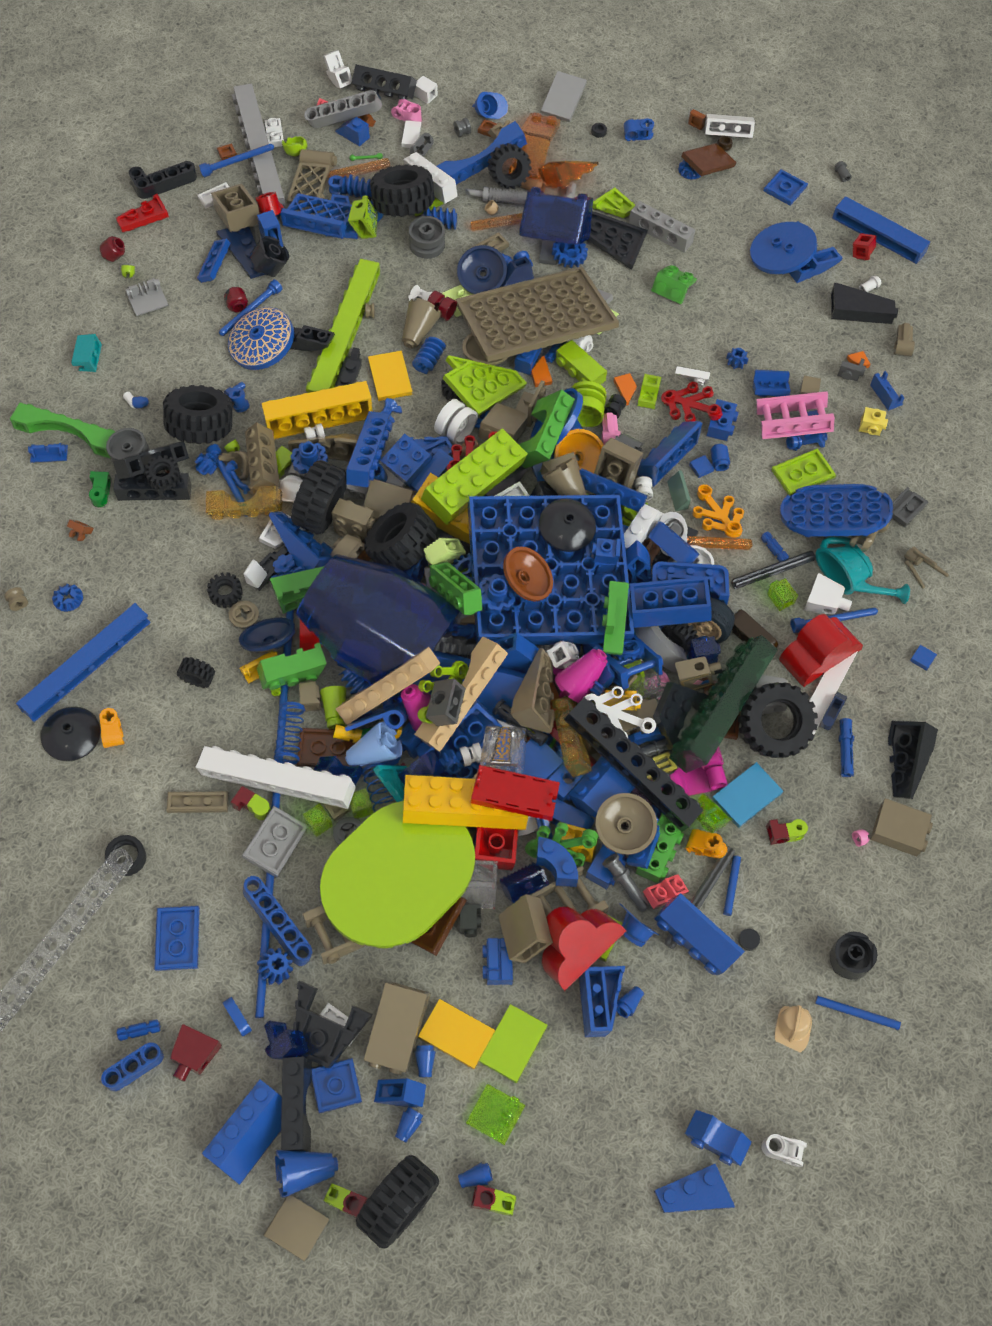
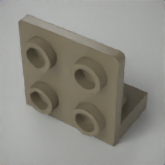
M541 380L535 394L524 391L515 410L528 414L527 427H531L532 423L537 421V418L531 414L537 400L543 398L546 394V388H544L545 381Z

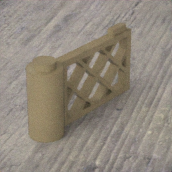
M302 149L299 157L300 162L287 198V203L291 204L295 195L298 193L303 194L302 191L310 188L312 191L305 195H315L318 198L324 199L323 192L330 170L337 164V156L333 152ZM303 168L310 169V171L305 173L304 175L301 173ZM320 170H324V171H325V172H324L322 175H320V176H318V175L316 174V173H317L318 171H320ZM312 175L316 177L310 182H308V180L306 179ZM303 180L306 182V184H304L301 187L297 186L298 183ZM320 182L321 185L316 189L312 187V185Z

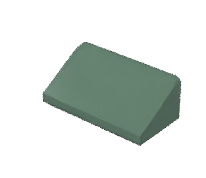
M680 470L667 481L675 511L689 509L691 501L683 472Z

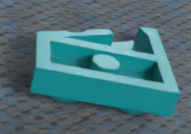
M377 765L373 768L375 774L396 802L404 801L405 775H409L407 766Z

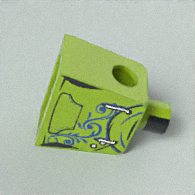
M366 195L362 196V200H356L352 203L348 218L349 223L361 239L374 238L377 235L378 214L371 204V197Z

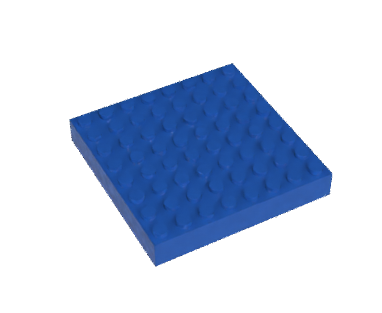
M620 495L469 496L468 522L473 583L478 586L483 578H491L493 574L505 576L503 569L504 558L515 547H527L536 551L546 561L553 576L552 591L548 597L541 601H529L516 593L515 604L511 606L510 610L502 609L501 613L497 614L488 612L487 607H482V611L475 612L476 645L482 637L494 641L514 633H519L534 645H554L559 641L571 642L572 644H604L605 626H602L603 614H607V609L604 608V598L608 597L610 581L629 583ZM559 499H572L587 506L596 521V532L592 541L585 548L574 552L560 551L546 543L539 530V519L542 511L548 504ZM597 538L621 539L620 557L616 565L594 562L591 547L592 543H596ZM630 588L628 589L624 640H632L634 636Z

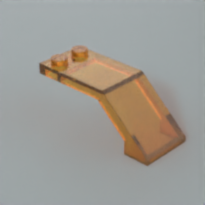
M530 113L521 128L527 145L521 149L527 153L531 161L529 164L531 170L528 171L530 176L528 178L541 179L550 143L560 126L561 120L555 116L546 117L540 113ZM512 158L509 174L516 169V158Z

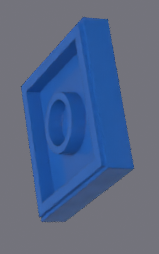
M780 169L764 187L763 191L791 206L807 188L808 183Z
M353 1058L335 1062L331 1068L324 1066L312 1068L311 1078L319 1114L362 1102Z

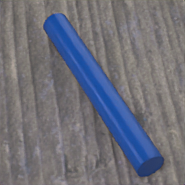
M733 856L723 912L724 915L728 916L732 915L741 862L740 856Z

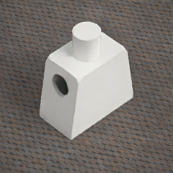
M818 573L804 610L830 616L835 615L838 608L849 611L852 601L842 597L845 590L844 586Z

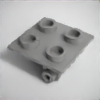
M152 278V280L146 281L147 284L143 281L142 286L138 283V286L136 284L125 289L136 316L169 306L158 279Z

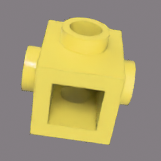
M865 407L859 431L880 436L882 429L885 430L888 419H885L886 411Z

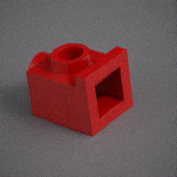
M860 233L853 243V257L869 260L871 253L876 248V235Z

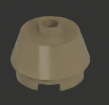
M346 534L343 539L338 538L333 544L334 550L330 555L338 568L341 567L346 571L363 551L362 549L365 548L364 543L361 541L362 539Z

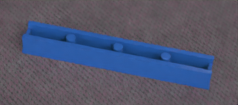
M134 603L16 703L20 711L24 712L35 722L151 623L147 619L148 615L138 607L137 603Z

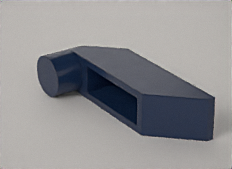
M839 692L835 694L820 723L822 728L831 730L847 696Z

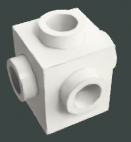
M559 641L551 649L547 650L552 665L555 668L565 669L579 659V651L571 642Z

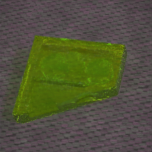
M704 793L698 798V803L703 812L697 817V820L705 830L713 833L726 826L732 820Z

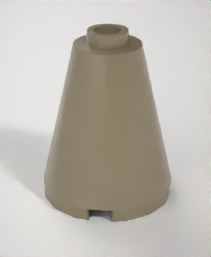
M417 298L416 301H413V299L409 301L402 341L406 347L416 348L440 318L441 312L439 309L438 311L434 309V304Z
M575 458L559 464L555 469L548 471L542 476L558 495H587Z

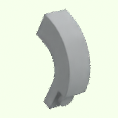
M659 626L634 628L636 636L662 657L663 667L676 672L675 663L687 660L683 647L669 640Z

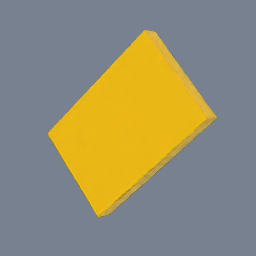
M402 351L368 356L378 401L385 400L386 398L392 399L412 395V388Z
M439 999L418 1038L470 1068L475 1069L495 1030Z

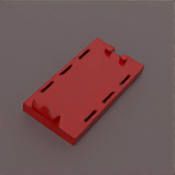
M479 765L470 803L552 821L556 804L552 800L557 799L560 782Z

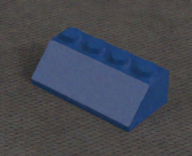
M682 422L679 426H675L668 437H664L659 446L650 451L646 459L641 460L637 475L639 477H650L654 487L698 443L702 422Z
M707 576L630 583L634 628L712 621Z
M476 700L440 752L423 741L415 750L419 758L440 777H445L449 773L448 771H442L438 759L442 758L443 752L450 749L457 752L460 751L459 748L471 747L472 744L478 742L482 748L503 726L480 701Z
M616 745L617 750L623 753L622 748ZM601 756L568 795L578 810L596 818V814L605 800L616 794L631 793L635 787ZM631 759L632 764L638 767L637 762Z
M681 893L670 899L654 917L658 927L663 931H668L673 936V940L678 945H683L689 950V955L695 960H700L705 965L706 971L712 975L724 973L745 952Z
M259 1080L202 1152V1155L240 1185L281 1132L282 1096L262 1080Z

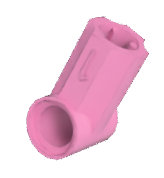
M606 413L603 416L601 441H603L604 445L610 438L615 439L616 436L619 437L621 434L618 431L617 415L613 413Z

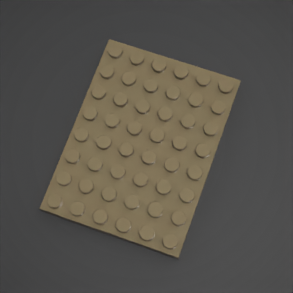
M582 266L456 299L457 307L487 362L619 327L618 319Z

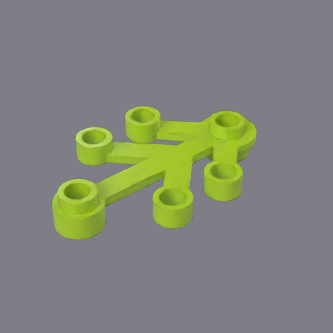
M455 661L451 667L437 666L430 672V675L437 678L442 675H450L448 679H455L462 685L469 667L463 661ZM421 680L418 688L421 692H430L433 690L435 682ZM428 706L423 707L418 711V718L423 723H433L426 717Z

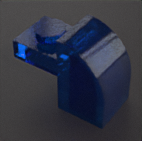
M336 756L320 757L314 768V771L318 772L324 770L336 776H349L355 786L363 772L360 765L343 766Z
M268 1021L264 1025L270 1043L265 1048V1052L270 1058L283 1060V1058L302 1057L308 1051L302 1031L289 1030L286 1023Z

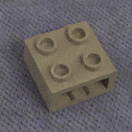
M339 498L332 511L334 531L342 537L346 534L362 539V542L365 541L368 531L371 530L373 523L376 521L373 510L366 506L354 504L350 500Z

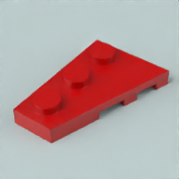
M155 194L152 200L149 202L143 201L139 208L128 210L118 216L116 221L123 233L146 226L155 221L163 220L169 217L160 197L158 194Z

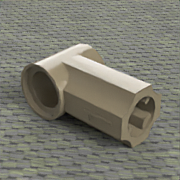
M903 323L897 328V339L894 345V349H896L894 354L911 357L913 354L915 342L912 341L913 327L909 323Z

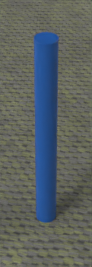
M821 996L816 997L815 1004L890 1028L900 1029V1021Z

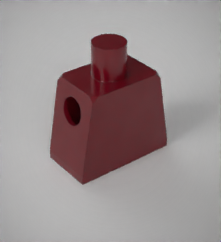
M182 1024L170 1057L174 1063L178 1064L173 1077L185 1082L190 1071L201 1075L220 1050L221 1043Z

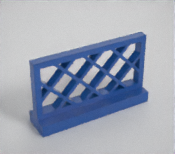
M298 193L288 208H283L280 212L282 224L291 228L343 239L345 229L349 224L350 212L343 213L342 211L351 210L352 205ZM310 206L309 209L302 210V208ZM325 210V212L317 213V211ZM340 213V215L332 216L333 214Z

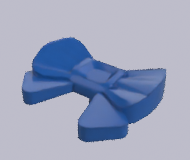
M385 399V406L380 413L391 414L392 411L402 413L401 406H398L393 399ZM390 415V421H392V423H395V420Z

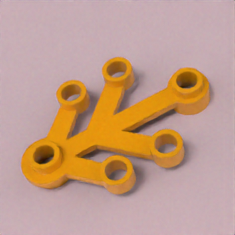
M700 485L697 496L701 501H706L713 511L696 506L693 508V517H709L703 520L702 528L709 531L714 528L724 531L727 536L732 538L741 536L743 530L739 522L743 518L744 510L742 508H735L732 514L733 520L730 521L728 514L730 508L733 507L734 498L732 496H725L723 509H721L711 497L712 488L709 485ZM712 519L720 520L722 523L714 522Z

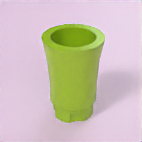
M328 686L320 690L325 721L329 729H335L336 725L346 726V723L336 711V708L346 701L347 688L344 686Z

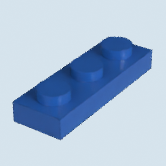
M227 238L214 241L197 277L201 283L215 279L231 244Z

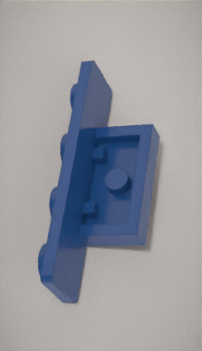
M585 469L579 470L585 490L597 495H620V504L637 512L644 506L647 495Z

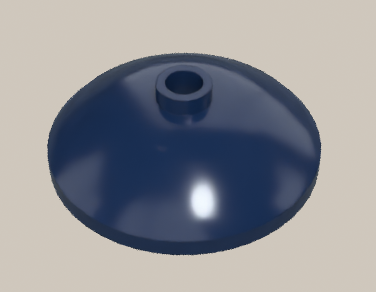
M479 245L470 248L461 256L457 266V276L460 284L466 291L471 294H477L500 288L507 276V264L503 255L497 249L487 245ZM486 272V275L481 276V273Z
M282 617L259 621L241 633L239 637L240 646L254 653L275 651L293 637L296 630L295 624L292 620Z

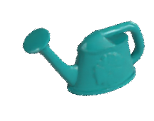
M828 537L821 541L820 548L816 550L818 566L827 578L845 587L843 594L851 595L854 591L897 597L903 604L908 602L910 597V587L908 584H904L899 589L872 586L865 582L873 574V565L869 557L857 545L854 548L850 546L849 538ZM829 544H845L843 547L827 548Z

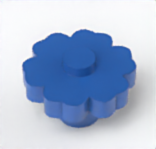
M310 441L300 443L299 448L293 449L291 454L293 468L299 474L308 473L309 468L316 461L323 460L328 462L325 447L321 446L320 443L313 444Z
M493 574L491 578L485 577L479 583L482 607H487L488 612L499 614L502 609L510 610L511 606L515 604L516 593L509 586L504 575Z

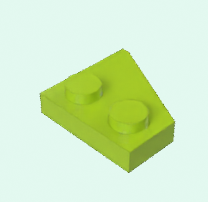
M614 187L593 201L591 207L626 218L630 215L635 204Z

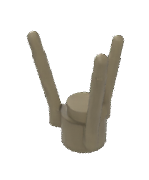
M915 546L906 552L904 557L907 561L905 564L910 568L921 588H925V585L913 567L914 564L918 566L924 561L944 576H949L948 573L937 566L936 562L921 553Z

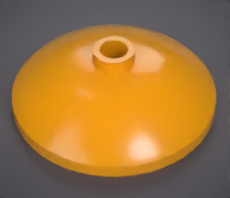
M574 429L569 431L563 440L555 446L554 458L574 452L579 457L577 461L579 469H585L594 473L604 444L593 432L585 429Z

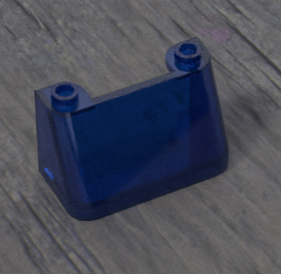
M531 187L527 191L519 235L561 243L581 244L590 238L593 198L588 197L587 194H578L574 198L544 194L540 187Z

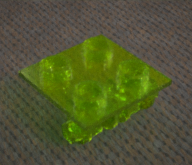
M487 1084L466 1124L505 1145L525 1105L519 1102L520 1099L517 1097H510Z

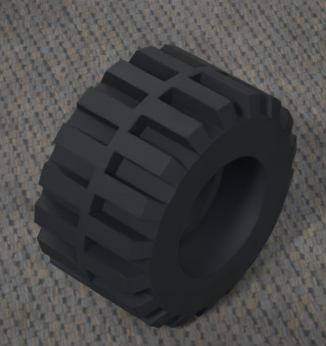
M507 143L505 146L501 144V148L496 147L494 149L495 153L491 152L490 156L492 158H488V163L490 164L488 165L489 174L501 187L516 189V185L518 187L522 186L521 183H525L527 181L525 178L530 176L528 171L531 170L529 165L531 161L527 153L517 145ZM509 158H516V169L510 174H503V163Z

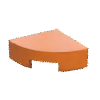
M864 351L847 356V360L856 365H859L861 358L865 359L863 366H866V368L870 367V362Z

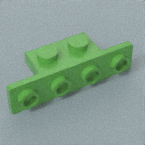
M610 581L608 597L604 598V608L607 609V614H603L602 626H605L603 652L606 654H623L629 583Z

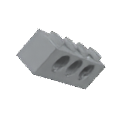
M641 201L631 210L629 224L648 230L647 234L684 253L693 243L695 229Z

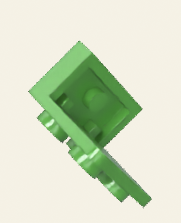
M670 265L657 273L651 291L682 304L688 288L696 283L697 278L692 273L682 272L678 267Z

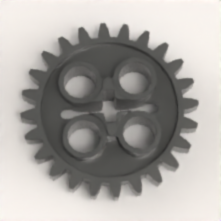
M432 631L430 633H418L417 644L448 654L467 655V653L471 654L476 647V640L467 639L462 636H453L450 632Z

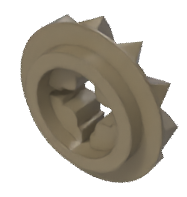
M250 601L237 602L229 610L230 622L234 627L237 626L241 629L255 624L259 618L257 606ZM241 610H243V612L247 614L246 620L243 617H240L242 613Z

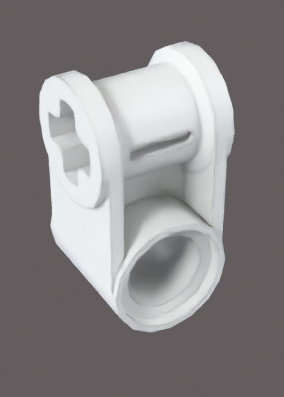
M773 1134L763 1140L761 1149L770 1158L796 1167H803L802 1156L807 1143ZM770 1141L776 1142L778 1146L777 1152L770 1149Z

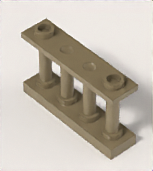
M583 866L577 868L578 883L576 888L587 903L588 910L599 909L607 913L609 906L605 900L600 903L598 901L595 902L580 879L584 872ZM555 881L531 896L541 898L546 916L552 911V908L545 897L554 891L565 907H570L577 911L562 888L563 886H556Z
M323 905L302 913L306 927H315L326 951L321 953L323 965L327 963L333 964L339 961L340 957L366 946L352 942L342 935L345 943L333 948L323 926V922L328 920Z

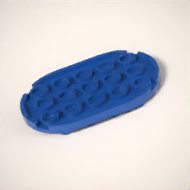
M811 485L797 489L796 493L791 496L787 495L781 503L780 514L781 520L787 528L805 537L868 536L882 529L890 522L893 515V502L887 493H881L877 491L876 487L870 485Z

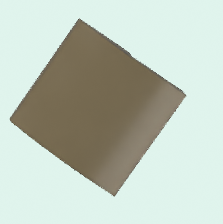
M290 1195L283 1201L265 1231L264 1236L305 1261L329 1218Z

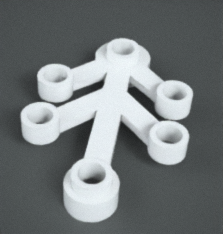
M619 686L600 696L595 694L585 696L587 700H594L596 709L607 714L611 723L621 730L623 729L618 719L639 726L647 734L652 733L656 728V723L652 718L646 717L641 719L621 711L633 705H640L643 700L640 694H633L631 698L611 707L602 703L612 698H621L624 691ZM616 688L621 690L620 696L614 695ZM634 696L640 697L639 703L633 702ZM646 722H651L652 727L650 729H645L644 724Z

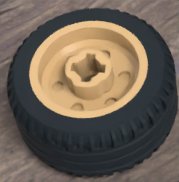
M710 597L712 621L688 623V625H692L694 627L693 630H696L699 642L719 644L726 641L730 636L735 623V616L724 602Z

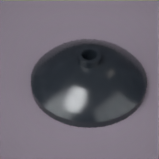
M559 499L548 504L542 511L539 519V530L543 539L551 547L564 552H574L585 548L592 541L596 532V521L590 509L581 502L572 499Z
M66 707L48 717L42 727L40 738L44 750L51 757L60 761H75L85 757L96 747L101 729L96 716L89 710L82 707Z

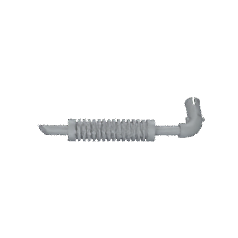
M568 182L563 197H557V199L572 203L574 198H576V184L572 182V187H570L571 182ZM484 186V190L465 189L469 196L483 197L484 202L494 200L496 203L499 201L502 204L509 202L512 205L514 203L517 205L518 203L521 206L525 204V206L531 205L533 207L534 205V207H539L540 203L553 205L556 199L540 197L541 192L531 193L529 191L528 193V191L525 192L524 190L523 192L521 190L518 192V190L515 191L513 189L512 191L510 189L509 191V189L505 190V188L503 190L502 188L499 190V188L496 189L495 187L494 189L493 187L489 189Z

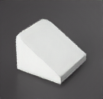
M252 560L244 572L246 583L256 588L260 587L267 576L266 571L256 560Z

